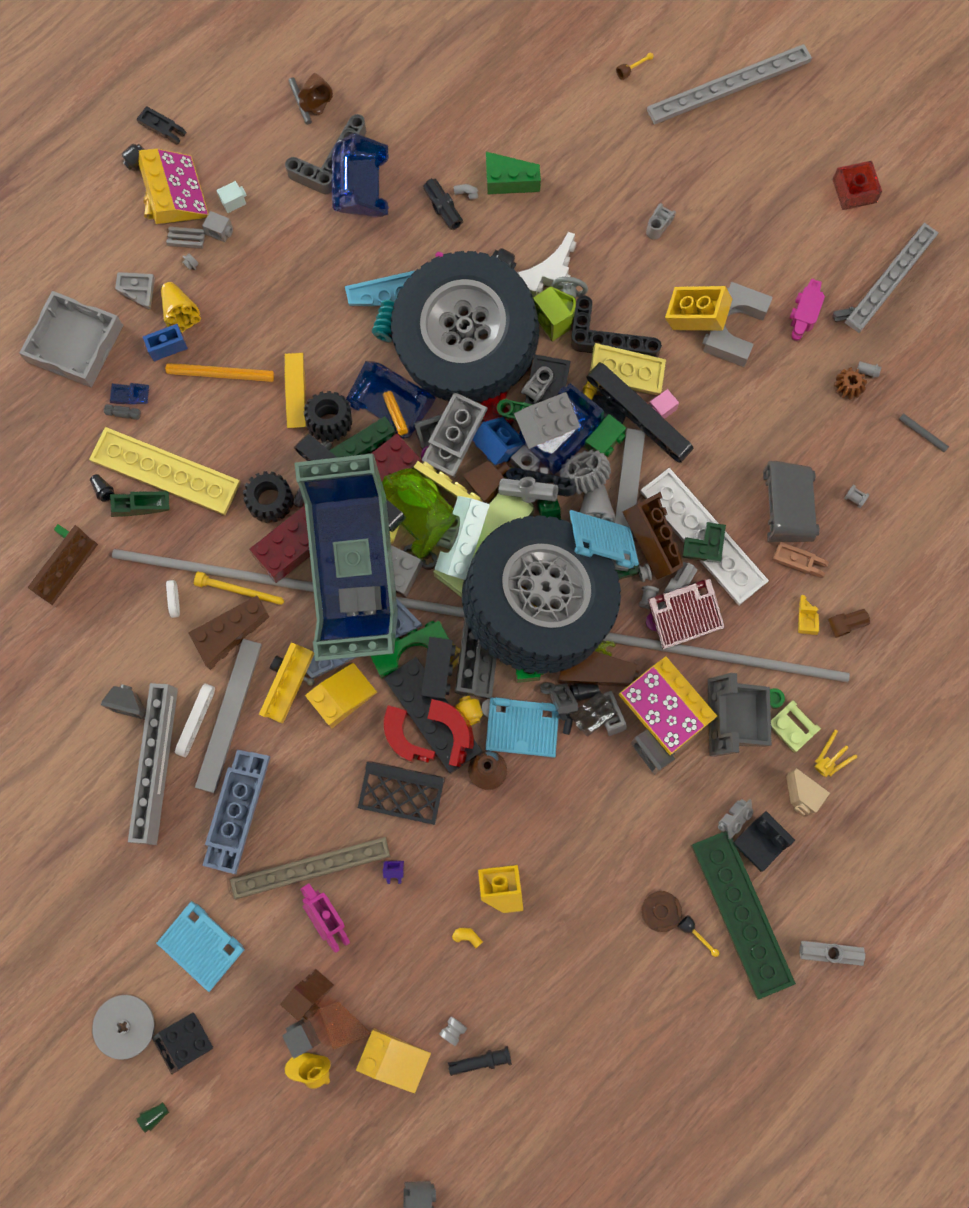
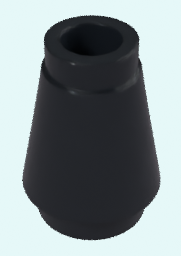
M99 474L93 475L90 478V482L97 499L102 502L109 501L110 494H114V488L100 477Z
M575 683L570 686V690L577 702L600 695L598 684Z

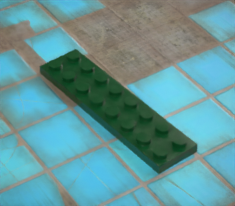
M724 831L694 843L691 847L756 999L760 1000L796 983L739 852L733 844L734 841L732 838L729 839L728 832Z

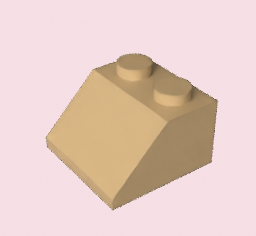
M797 768L786 775L790 802L795 807L794 810L802 816L816 813L830 793Z

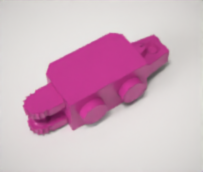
M811 279L803 292H799L795 300V303L798 304L797 308L792 309L789 317L792 319L790 326L794 327L791 334L793 340H801L804 332L811 331L817 321L825 298L823 292H820L821 281Z
M309 883L300 889L305 897L302 900L304 903L303 909L323 941H327L333 952H338L340 950L332 935L337 933L345 946L350 944L343 930L345 927L343 921L325 893H320L318 890L314 891Z

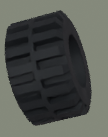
M322 391L319 392V395H313V399H308L307 404L304 406V417L307 430H309L311 436L314 435L315 439H321L322 442H326V440L333 442L334 439L340 440L341 436L345 437L347 431L350 432L352 425L351 408L348 400H345L343 395L339 396L338 392L331 393V391H327V393H323ZM326 414H334V415H336L335 417H333V418H331V419H322V418H321L322 416H324V415H326Z
M263 471V475H260V473L255 474L256 478L251 477L249 479L250 483L245 484L246 490H243V500L252 516L254 518L257 517L261 522L262 520L266 523H270V520L278 522L277 518L282 520L285 518L284 514L288 515L290 512L289 508L293 506V495L288 482L280 474L276 475L272 471L270 474L267 471ZM267 490L279 492L277 499L273 503L268 505L259 503V497L263 492Z

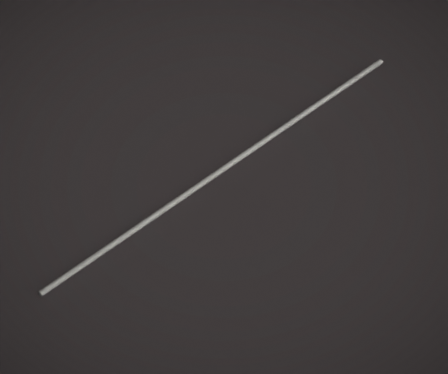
M114 549L112 552V558L192 572L199 571L209 575L314 592L313 582L282 578L279 582L275 583L266 574ZM324 584L325 594L339 596V589H345ZM396 596L406 608L465 617L462 607ZM610 632L603 640L605 642L848 682L850 673L681 644L662 649L660 641Z

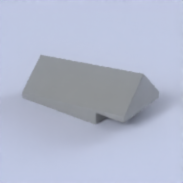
M454 393L428 441L430 445L421 461L429 463L434 469L446 475L455 477L488 408L458 393Z

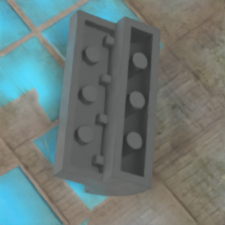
M464 617L455 693L462 696L490 699L493 693L497 658L490 655L489 651L479 644L480 641L476 640L472 634V629L469 628L466 622L467 618Z

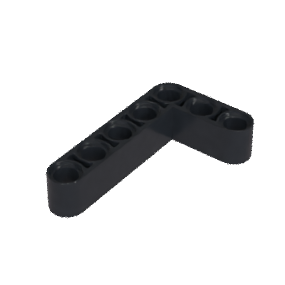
M580 296L577 299L571 339L572 349L577 352L593 353L594 341L602 342L601 345L659 357L662 344L658 338L589 330L592 300L588 296ZM584 305V306H587L588 308L583 309V308H581L580 306ZM584 322L585 325H579L578 323ZM579 338H580V339H582V340H584V341H583V342H577L576 339H579ZM612 343H618L620 346H613ZM631 345H636L638 348H637V349H634V348H632V347H630V346H631ZM649 347H654L656 350L651 351Z

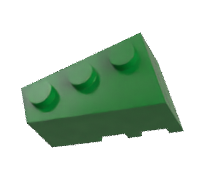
M486 151L487 195L540 192L541 175L539 164Z

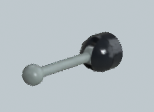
M276 655L269 669L278 672L283 658ZM304 676L303 680L309 686L315 683L314 679Z

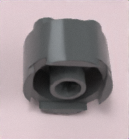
M430 1181L404 1182L403 1208H434L432 1206V1202H436L434 1183Z

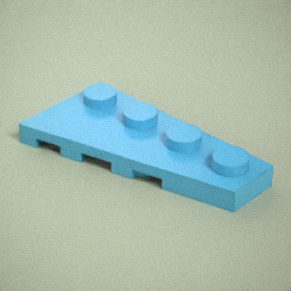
M414 271L345 286L349 306H381L383 300L395 301L398 299L397 295L401 287H404L403 284L408 278H411V274Z

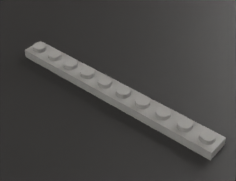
M803 44L650 105L647 108V112L655 125L810 63L812 57Z

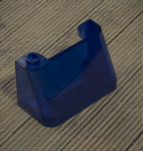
M356 133L336 142L332 152L333 210L340 213L375 217L388 215L389 207L387 200L379 199V167L388 161V145Z
M365 361L345 400H348L350 407L355 410L366 409L380 419L386 416L394 427L396 434H398L383 397L384 392L391 391L408 429L407 434L399 436L403 439L410 438L415 431L414 423L423 420L434 404L436 397L383 364L375 361Z
M571 383L567 387H562L558 395L567 393L581 427L529 449L553 474L558 473L562 469V465L566 464L565 460L571 459V455L574 456L585 445V441L604 420V410ZM520 431L519 439L527 446L522 431Z

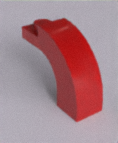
M432 699L427 719L443 722L451 729L454 743L449 765L461 767L462 763L464 764L467 753L465 748L473 749L474 745L471 724L455 706Z
M388 705L384 717V732L393 751L403 760L412 764L415 756L418 757V761L429 763V760L434 762L435 751L412 745L406 740L404 725L408 715L407 710Z

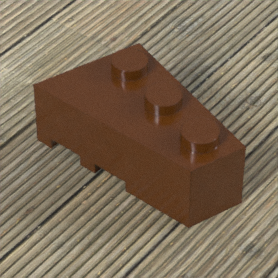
M317 969L305 978L306 981L302 980L293 987L280 1003L298 1021L313 1017L320 1009L318 1004L334 986Z

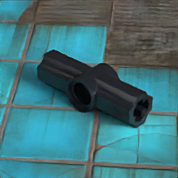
M431 178L427 180L423 185V189L430 198L438 216L441 215L450 230L459 228L463 223V219L457 212L449 193L444 192L437 179Z

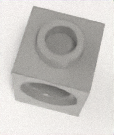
M212 211L209 212L202 225L206 235L226 242L233 232L230 219Z
M524 445L511 457V465L514 468L538 472L540 460ZM529 461L531 465L524 466L522 462Z

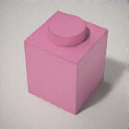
M667 389L650 401L649 405L665 419L677 410L679 402Z

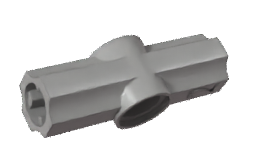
M525 477L520 481L501 479L499 494L521 497L522 501L526 503L534 502L537 499L556 501L558 486L555 484L537 483L532 477Z
M683 562L684 567L677 571L674 579H671L664 593L688 586L698 569L690 563ZM660 602L657 607L659 610L666 606L664 602Z
M801 941L799 948L800 959L859 966H863L865 961L863 947ZM830 948H834L836 951V956L833 959L828 956Z

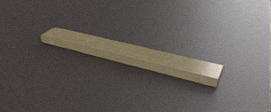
M386 837L230 879L234 899H239L391 856Z

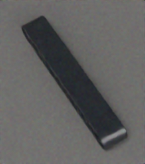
M599 362L586 376L591 385L676 462L682 463L694 449L692 444L605 364Z
M308 433L294 446L296 452L306 461L337 458ZM360 476L330 480L352 500L379 497L378 492ZM386 499L389 531L394 532L406 517ZM379 503L359 505L381 523Z

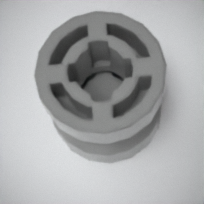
M451 1016L447 1021L448 1026L443 1028L439 1035L456 1046L459 1042L460 1034H464L467 1027Z

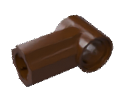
M861 609L846 615L842 613L828 619L834 637L837 638L850 633L852 630L869 625L870 617L865 609Z

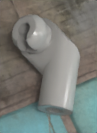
M469 184L454 186L455 195L469 193L470 199L478 198L477 192L479 191L476 187Z

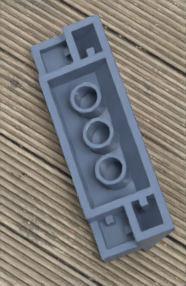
M237 749L232 768L228 767L206 839L205 845L208 846L202 866L232 874L237 873L270 756Z

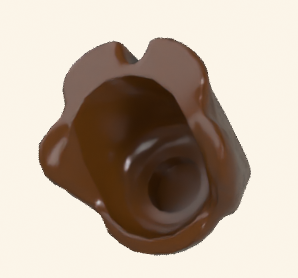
M313 73L299 91L298 97L301 98L299 106L305 112L311 111L316 115L322 114L326 104L333 97L331 86L317 73Z

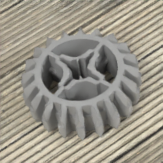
M584 450L583 453H578L575 456L571 455V459L565 460L566 464H563L560 470L561 477L570 478L576 482V492L578 494L582 492L587 494L591 490L594 492L595 488H600L601 484H606V480L610 478L609 474H611L609 460L599 450L595 452L593 450L589 452Z

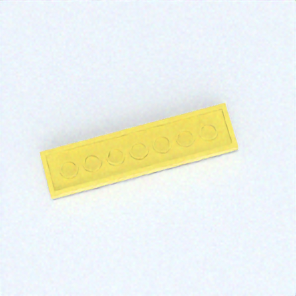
M107 427L104 428L89 459L95 464L160 490L168 491L172 495L222 515H226L241 483L238 479Z

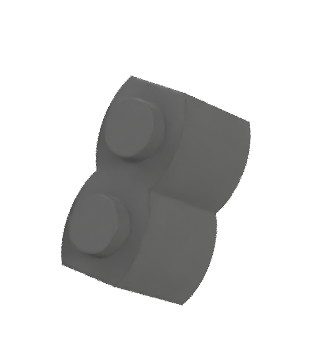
M380 586L339 589L340 613L346 612L347 616L358 615V611H364V615L376 614V610H382Z

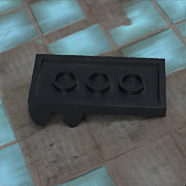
M534 354L530 379L541 367H548L553 373V381L539 402L565 393L571 361ZM546 372L541 373L539 376L543 381L548 380L550 377ZM526 395L525 403L534 405V400Z

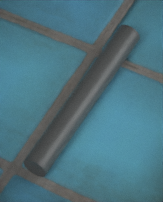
M292 77L288 81L299 106L301 98L298 97L300 90L295 78ZM299 106L305 124H311L312 120L309 113L303 111Z
M904 413L899 418L900 421L941 451L945 452L948 449V445Z

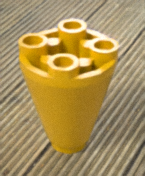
M167 282L161 287L163 318L167 327L178 324L183 333L186 329L199 323L201 317L197 305L174 283Z

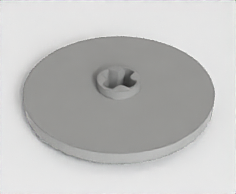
M132 995L116 996L106 1001L97 1011L92 1026L93 1038L97 1047L105 1055L114 1059L132 1058L144 1051L151 1042L155 1030V1020L150 1007L142 999ZM127 1022L126 1027L128 1028V1030L121 1032V1026L119 1024Z

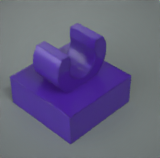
M384 861L383 878H386L387 884H390L391 878H397L398 884H401L404 877V861Z

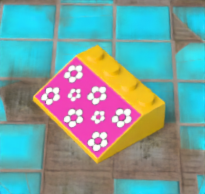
M157 148L139 150V166L155 223L162 224L207 218L208 210L192 156Z
M666 656L618 694L669 755L673 754L717 717L714 711Z

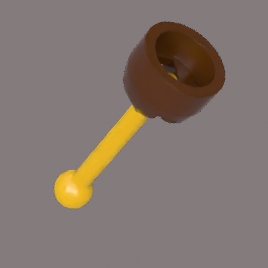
M648 53L646 57L631 66L621 64L616 68L618 77L621 80L628 78L631 74V69L646 60H652L654 55Z

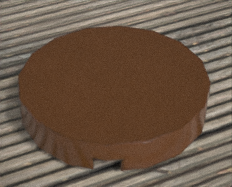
M657 891L650 894L644 900L641 907V915L644 923L650 929L657 932H668L674 929L681 920L682 907L679 900L666 891Z

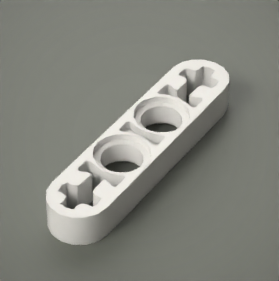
M206 683L202 686L177 743L175 754L182 757L188 755L213 698L214 686Z

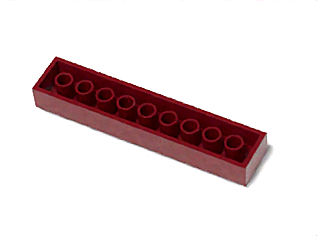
M398 434L371 453L374 454L386 496L398 488L399 481L404 476L414 475L418 472L414 468L417 461L422 463L421 459ZM373 475L360 476L377 491ZM335 484L330 485L314 498L316 504L352 500ZM359 505L317 510L320 542L331 541L365 514L366 511ZM305 506L249 549L255 560L275 583L279 582L310 557Z

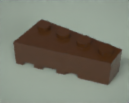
M661 492L622 511L656 579L670 575L684 567L677 543L673 542L672 527L668 526L665 517L668 514L666 507H662L660 499L663 497Z
M256 595L188 633L205 666L211 670L218 661L225 658L229 654L228 652L236 645L238 646L248 634L255 631L270 616Z

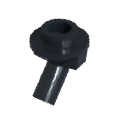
M574 711L567 714L561 713L556 716L558 719L565 721L562 732L564 734L570 735Z

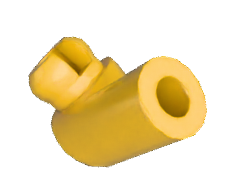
M458 928L452 935L453 940L458 943L462 940H469L475 949L483 943L471 928Z

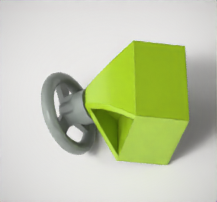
M567 276L556 278L552 286L533 297L538 322L552 342L571 330L575 315L576 297L584 296L588 292L587 284L578 278ZM581 286L583 290L578 292L576 287Z

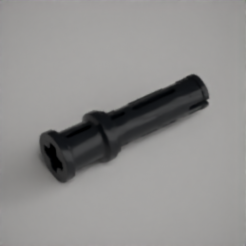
M505 1046L504 1049L497 1051L488 1050L484 1055L448 1062L450 1076L486 1067L495 1069V1066L512 1065L509 1047Z

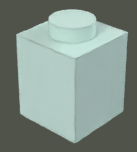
M236 181L216 190L227 213L246 205L244 197L247 195L242 186L239 187Z

